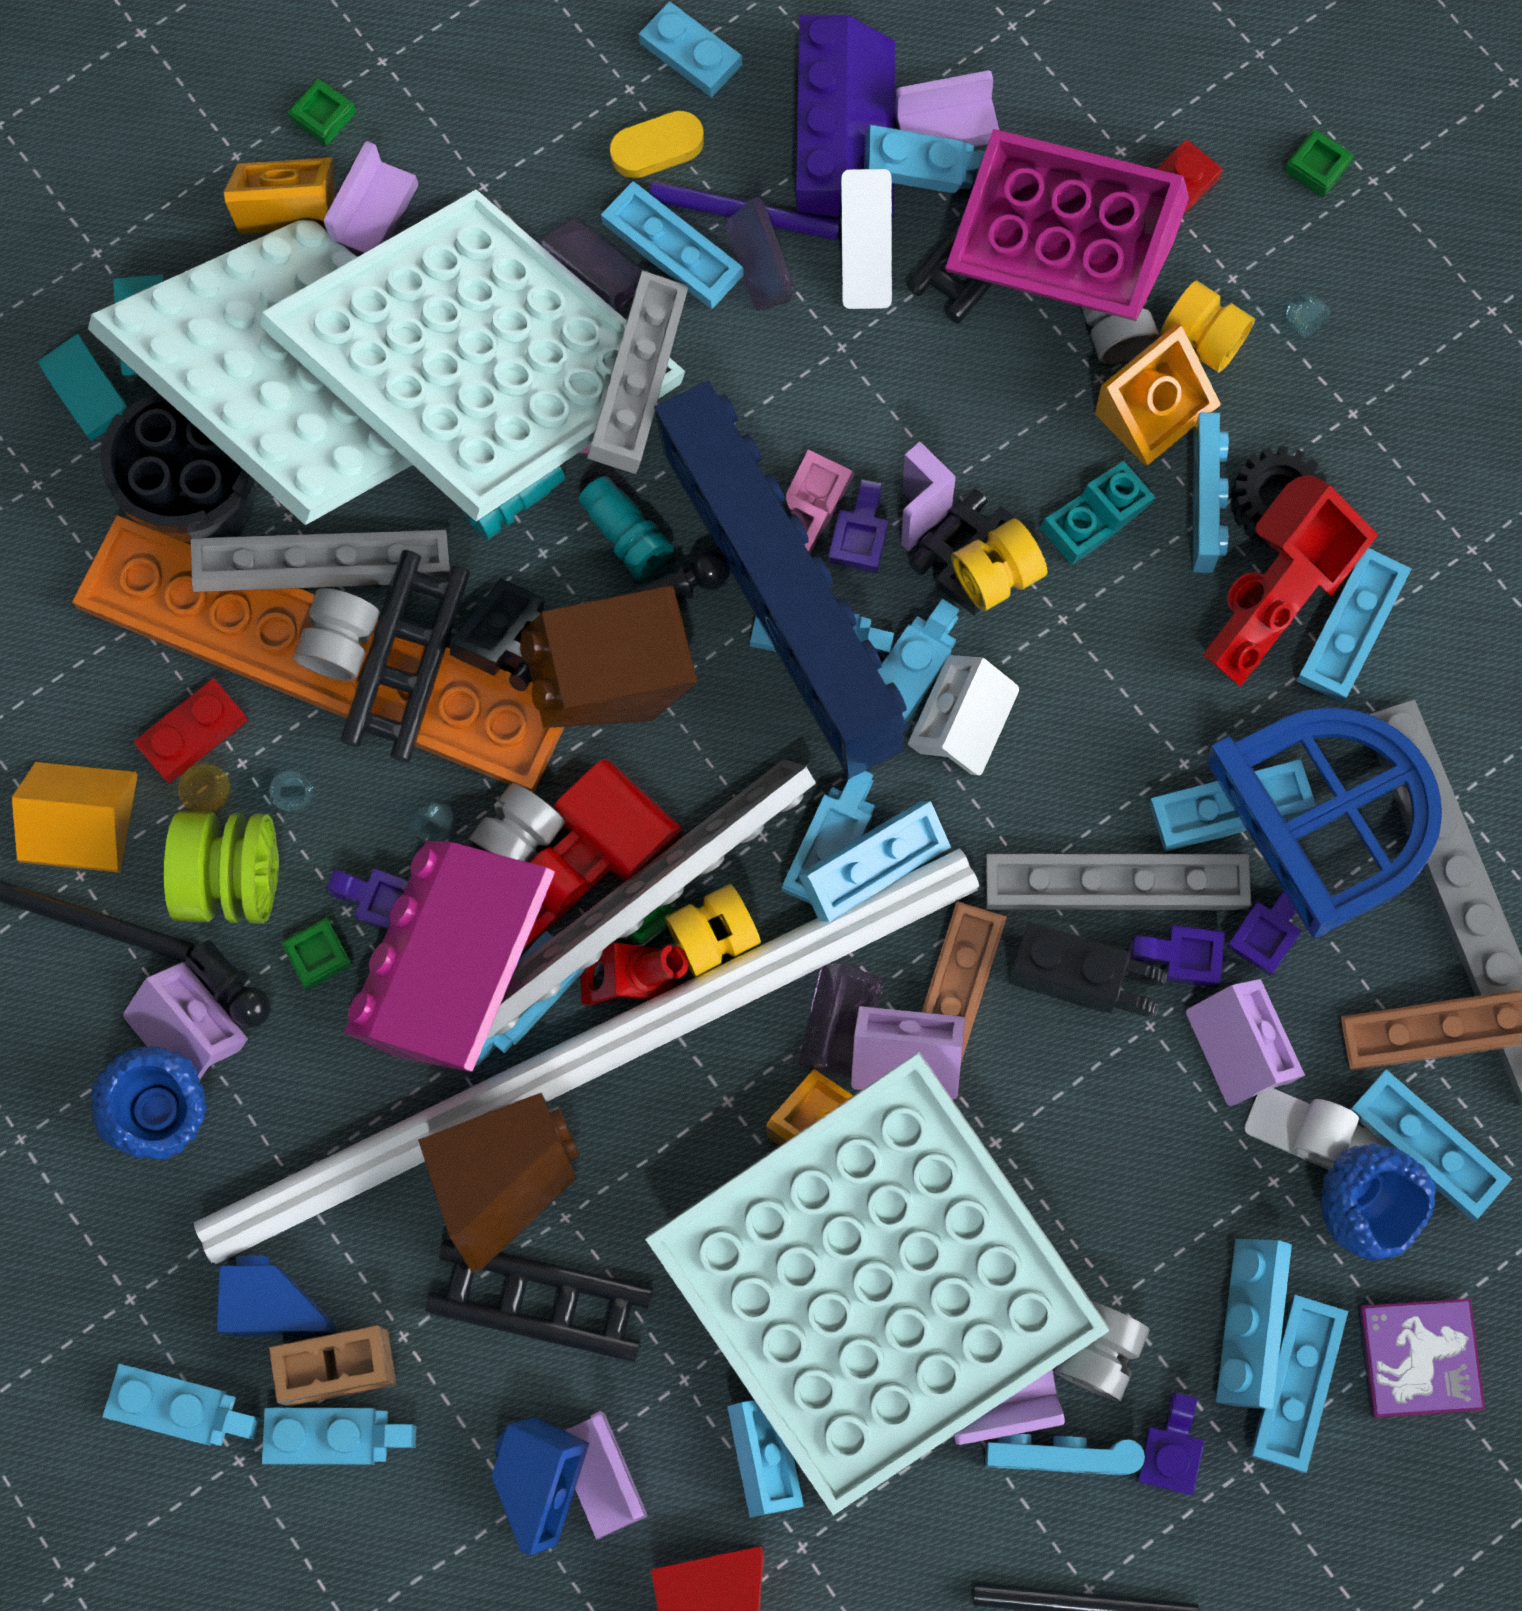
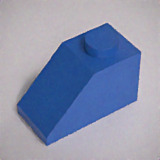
M239 1256L236 1257V1266H220L217 1316L218 1333L226 1336H328L336 1334V1324L284 1270L274 1265H269V1257Z
M537 1417L507 1425L495 1446L497 1460L492 1472L493 1482L519 1549L529 1556L557 1546L589 1447V1442Z

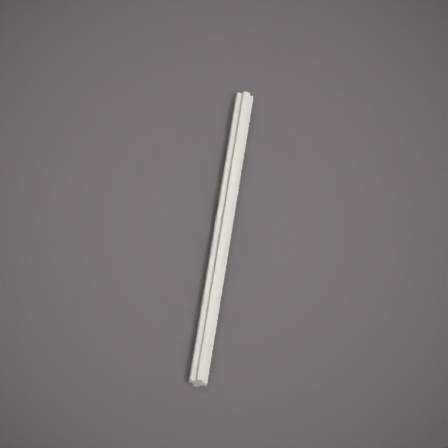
M959 848L908 873L830 922L819 921L816 918L194 1222L195 1231L203 1244V1249L211 1263L217 1264L425 1162L418 1139L541 1092L546 1102L977 891L979 887L977 877L970 868L965 854Z

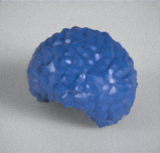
M159 1046L140 1047L117 1055L113 1061L105 1066V1070L99 1072L98 1080H95L92 1088L91 1110L98 1137L103 1139L106 1144L136 1158L145 1157L147 1159L167 1160L171 1155L182 1153L184 1146L190 1140L196 1139L197 1131L200 1129L205 1117L204 1113L207 1111V1104L205 1103L204 1087L199 1082L197 1070L192 1066L191 1059L181 1057L180 1053L170 1052L168 1049Z
M1377 1143L1361 1145L1360 1147L1353 1146L1341 1152L1340 1157L1334 1161L1333 1167L1328 1170V1174L1323 1178L1320 1201L1322 1218L1333 1240L1337 1241L1338 1245L1346 1251L1370 1261L1386 1258L1392 1259L1394 1256L1405 1252L1407 1247L1414 1244V1239L1421 1233V1228L1427 1225L1435 1206V1183L1423 1165L1417 1163L1414 1158L1397 1148H1392L1388 1145L1381 1146Z

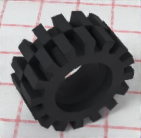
M1279 446L1277 454H1273L1271 447L1262 449L1259 457L1254 453L1247 459L1246 465H1242L1231 492L1233 497L1230 506L1231 512L1237 511L1234 519L1237 525L1241 526L1244 523L1247 525L1245 534L1250 538L1256 533L1255 528L1258 521L1268 510V507L1261 501L1259 494L1263 484L1271 480L1290 483L1298 477L1307 475L1314 476L1324 482L1326 481L1323 472L1315 473L1319 464L1313 458L1307 464L1302 461L1305 452L1297 449L1293 457L1287 455L1288 446ZM1261 538L1260 543L1268 544Z

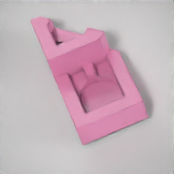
M810 450L807 451L785 498L791 514H795L799 518L806 531L809 542L804 545L808 552L811 553L843 498L854 476V472Z

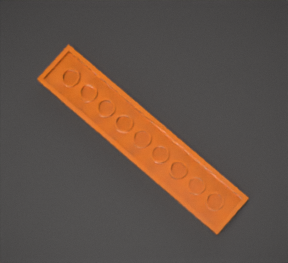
M116 515L72 601L73 605L80 611L346 719L379 620H377L369 641L359 643L366 654L355 681H340L314 673L296 663L292 656L302 630L313 627L309 622L310 616L308 612L315 594L300 588L193 592L191 545ZM395 637L387 665L416 674L425 646ZM446 647L415 747L508 785L514 782L535 793L565 727L543 728L540 712L535 708L532 701L533 682L530 683L526 690L518 691L509 683V677L512 673L500 669L493 676L450 656V648ZM380 685L371 713L401 722L410 694Z

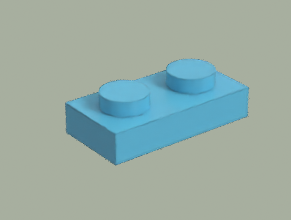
M670 1L639 33V42L643 47L711 98L742 66V55Z
M746 1401L727 1406L749 1517L804 1507L794 1457L756 1401Z

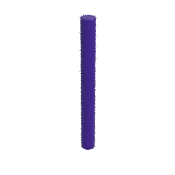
M652 181L649 194L655 199L668 205L834 241L838 240L840 233V221Z

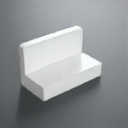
M949 655L939 673L908 745L920 754L949 757L971 775H981L1018 695V685L983 657Z

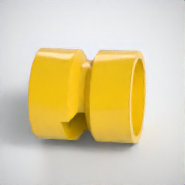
M1196 280L1179 298L1165 320L1160 334L1163 335L1175 324L1181 325L1191 345L1197 349L1196 355L1198 359L1220 373L1244 343L1254 325L1255 318L1232 303L1224 307L1220 306V295Z
M1016 518L990 531L987 543L975 540L951 554V561L957 578L969 598L981 611H987L1008 599L1011 587L1023 590L1046 577L1048 572L1046 562L1035 539L1022 522Z
M731 884L704 896V903L700 908L689 904L665 916V922L675 944L685 951L689 963L688 968L694 977H698L720 966L722 955L726 953L737 957L761 945V940L753 920L739 894ZM716 916L726 936L719 940L716 939L708 923V920Z

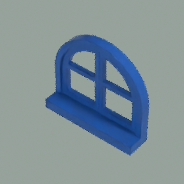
M1311 709L1287 716L1235 743L1229 736L1211 746L1206 764L1313 940L1400 894L1418 877L1436 846L1441 827L1442 806L1434 773L1426 758L1413 742L1398 729L1379 718L1350 709ZM1342 738L1358 742L1382 755L1391 763L1393 768L1346 792L1314 739ZM1301 743L1335 798L1285 822L1252 766L1293 745ZM1406 785L1412 804V826L1404 849L1391 863L1359 813L1358 808ZM1346 815L1381 872L1331 897L1297 840Z

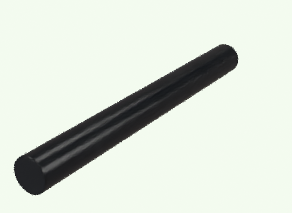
M0 881L1 903L186 962L187 957L192 956L190 954L194 950V943Z
M983 1583L974 1584L973 1606L1022 1611H1199V1605L1192 1603Z

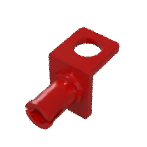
M612 943L602 950L603 954L600 959L586 968L580 975L582 1005L592 1006L616 997L641 1000L653 999L673 989V979L681 978L686 974L689 964L687 955L677 945L673 946V948L672 945H667L659 949ZM601 961L605 972L604 980L601 987L596 990L593 984V973L596 965Z

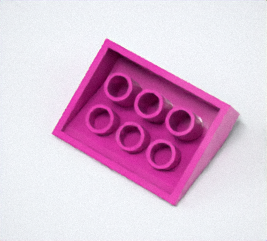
M993 129L945 269L947 272L1137 321L1173 246L1189 199L1184 176Z
M426 841L412 860L410 867L411 877L403 895L396 900L391 909V923L384 940L374 950L370 958V972L364 987L356 995L349 1007V1022L344 1033L396 1058L472 1072L555 872L543 866L453 842Z

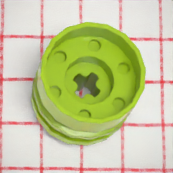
M180 811L174 814L169 825L164 855V891L170 917L174 921L210 922L214 919L221 901L224 917L229 923H238L242 920L244 914L251 924H264L268 921L273 907L279 876L276 832L273 820L269 814H254L250 816L247 822V818L243 813H233L227 820L223 834L219 819L214 812Z

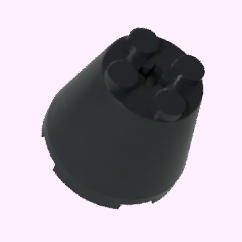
M149 388L150 394L133 403L121 416L118 414L114 416L103 438L100 457L101 470L105 484L120 508L134 521L190 545L191 539L239 537L254 507L257 481L154 388Z

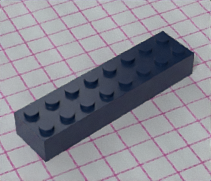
M709 380L654 406L663 453L719 552L728 560L733 577L848 779L903 752V732L907 730V724L902 715L903 712L907 711L905 701L897 686L893 682L886 685L877 671L882 668V664L875 648L868 639L863 642L859 640L852 628L857 625V621L850 605L844 597L838 600L834 597L828 586L833 581L826 564L819 555L812 558L804 545L809 540L801 521L795 514L788 517L780 504L785 501L783 492L772 474L764 476L757 463L761 461V457L752 437L748 433L741 436L734 425L738 421L737 414L727 395L722 394L718 396Z

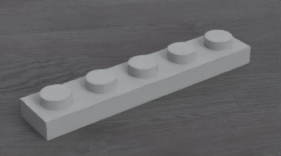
M642 270L587 459L633 474L637 473L655 412L654 406H656L687 295L688 285Z
M446 530L191 539L193 592L391 585L403 550L413 551L421 556L417 571L447 580L450 571Z
M1249 854L986 855V910H1248L1251 906Z

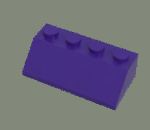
M799 15L797 212L822 218H842V174L845 170L864 169L865 132L870 125L895 129V40L849 15ZM891 183V218H894V183Z

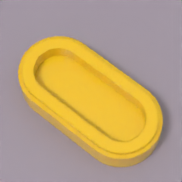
M674 111L625 128L618 132L611 142L612 164L616 171L625 177L642 178L690 161L699 155L703 148V126L695 115L685 111Z

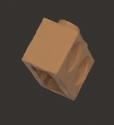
M378 1325L269 1347L276 1398L279 1404L295 1406L397 1385L389 1332Z

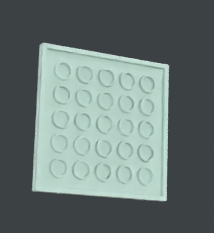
M474 190L264 310L261 315L260 327L473 520L478 521L591 445L627 320L478 190ZM669 358L658 399L679 386L685 374V371L671 358Z
M300 219L91 314L88 327L91 333L305 525L413 465L260 327L261 315L264 310L357 258L344 245L331 240L328 232L316 221Z
M920 1052L902 1062L646 1238V1241L833 1515L1109 1332L1108 1325Z

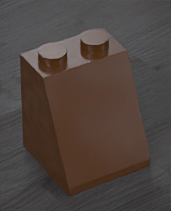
M674 586L543 611L521 632V654L529 665L533 682L532 701L535 708L540 712L543 728L653 721L698 682Z
M542 1092L418 1139L449 1237L472 1273L483 1269L577 1179L571 1160L579 1158L580 1155L570 1128L567 1127L560 1107L550 1110Z

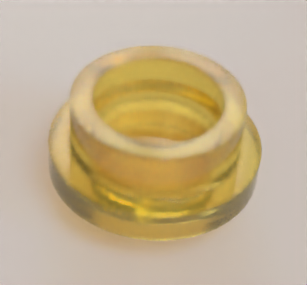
M202 763L192 766L185 771L178 784L179 798L183 805L191 812H216L226 804L230 796L231 787L228 777L219 767L213 764Z

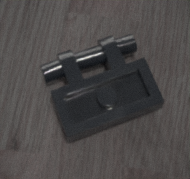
M973 489L963 501L956 500L947 511L948 518L934 534L928 532L917 544L919 551L908 562L910 567L920 575H924L934 563L943 566L945 569L936 578L935 586L973 616L980 609L969 598L957 578L951 561V554L956 552V550L950 547V544L962 531L970 532L973 535L966 545L975 540L987 543L990 531L1016 518L1000 506L988 520L985 519L979 512L988 503V500L976 489ZM1023 524L1038 544L1040 536Z
M500 578L452 639L450 656L493 676L506 663L515 668L509 677L510 685L518 691L526 690L532 682L528 662L523 659L521 654V632L544 611L545 598Z

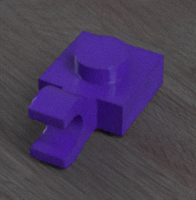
M862 480L855 512L839 510L828 556L829 563L878 573L889 527V520L876 518L882 495L881 483Z
M375 868L368 882L341 871L333 870L326 890L330 891L329 895L336 899L358 904L354 914L357 921L387 931L391 923V909L396 900L403 895L408 881Z
M1283 891L1271 910L1257 901L1226 947L1270 977L1302 932L1301 929L1289 922L1296 910L1285 892Z
M1172 925L1168 931V940L1147 936H1134L1133 942H1129L1128 952H1131L1129 959L1146 963L1150 966L1165 965V972L1168 974L1166 981L1216 988L1221 983L1225 932Z
M1172 1393L1165 1429L1160 1430L1148 1427L1143 1448L1145 1459L1138 1472L1137 1482L1193 1496L1205 1441L1188 1437L1196 1410V1397Z

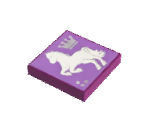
M1471 1299L1365 1305L1358 1307L1371 1418L1485 1410Z

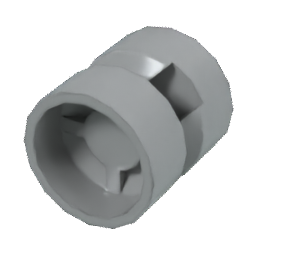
M1147 300L1137 321L1081 307L1086 323L1094 327L1091 330L1090 336L1098 360L1101 363L1120 364L1131 361L1160 337L1152 313L1144 309L1147 305Z
M329 588L318 589L308 612L310 616L309 622L313 627L302 630L292 658L300 666L324 677L346 682L355 681L366 654L359 643L369 641L380 614L379 610L371 603L350 593Z
M513 782L510 783L494 804L497 813L496 817H485L467 841L472 848L530 863L537 856L535 848L538 845L548 846L565 822L545 801L523 786Z
M1091 1301L1108 1325L1109 1332L1056 1366L1054 1372L1079 1387L1110 1400L1120 1402L1132 1375L1131 1370L1126 1364L1130 1359L1139 1358L1150 1329L1141 1322L1117 1310Z

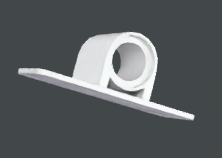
M887 169L845 170L842 174L843 305L848 309L887 308L892 302L891 173Z
M1274 1088L1257 1094L1244 1126V1130L1249 1136L1327 1170L1333 1167L1334 1161L1340 1157L1343 1150H1348L1353 1146L1360 1147L1361 1145H1370L1372 1143H1377L1381 1146L1385 1145L1368 1129L1357 1125L1359 1116L1351 1110L1322 1099H1314L1309 1104Z

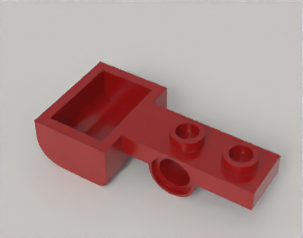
M1301 476L1288 483L1258 521L1255 528L1256 533L1279 556L1265 574L1258 572L1247 573L1239 577L1232 584L1228 592L1227 602L1234 614L1202 655L1225 677L1240 687L1252 671L1257 668L1262 658L1282 632L1290 625L1295 615L1315 589L1318 588L1332 596L1378 536L1330 484L1314 476Z
M607 758L595 764L554 805V810L563 818L565 822L563 827L569 834L554 848L548 847L530 862L546 867L555 873L520 957L609 871L624 883L671 847L683 835V828Z

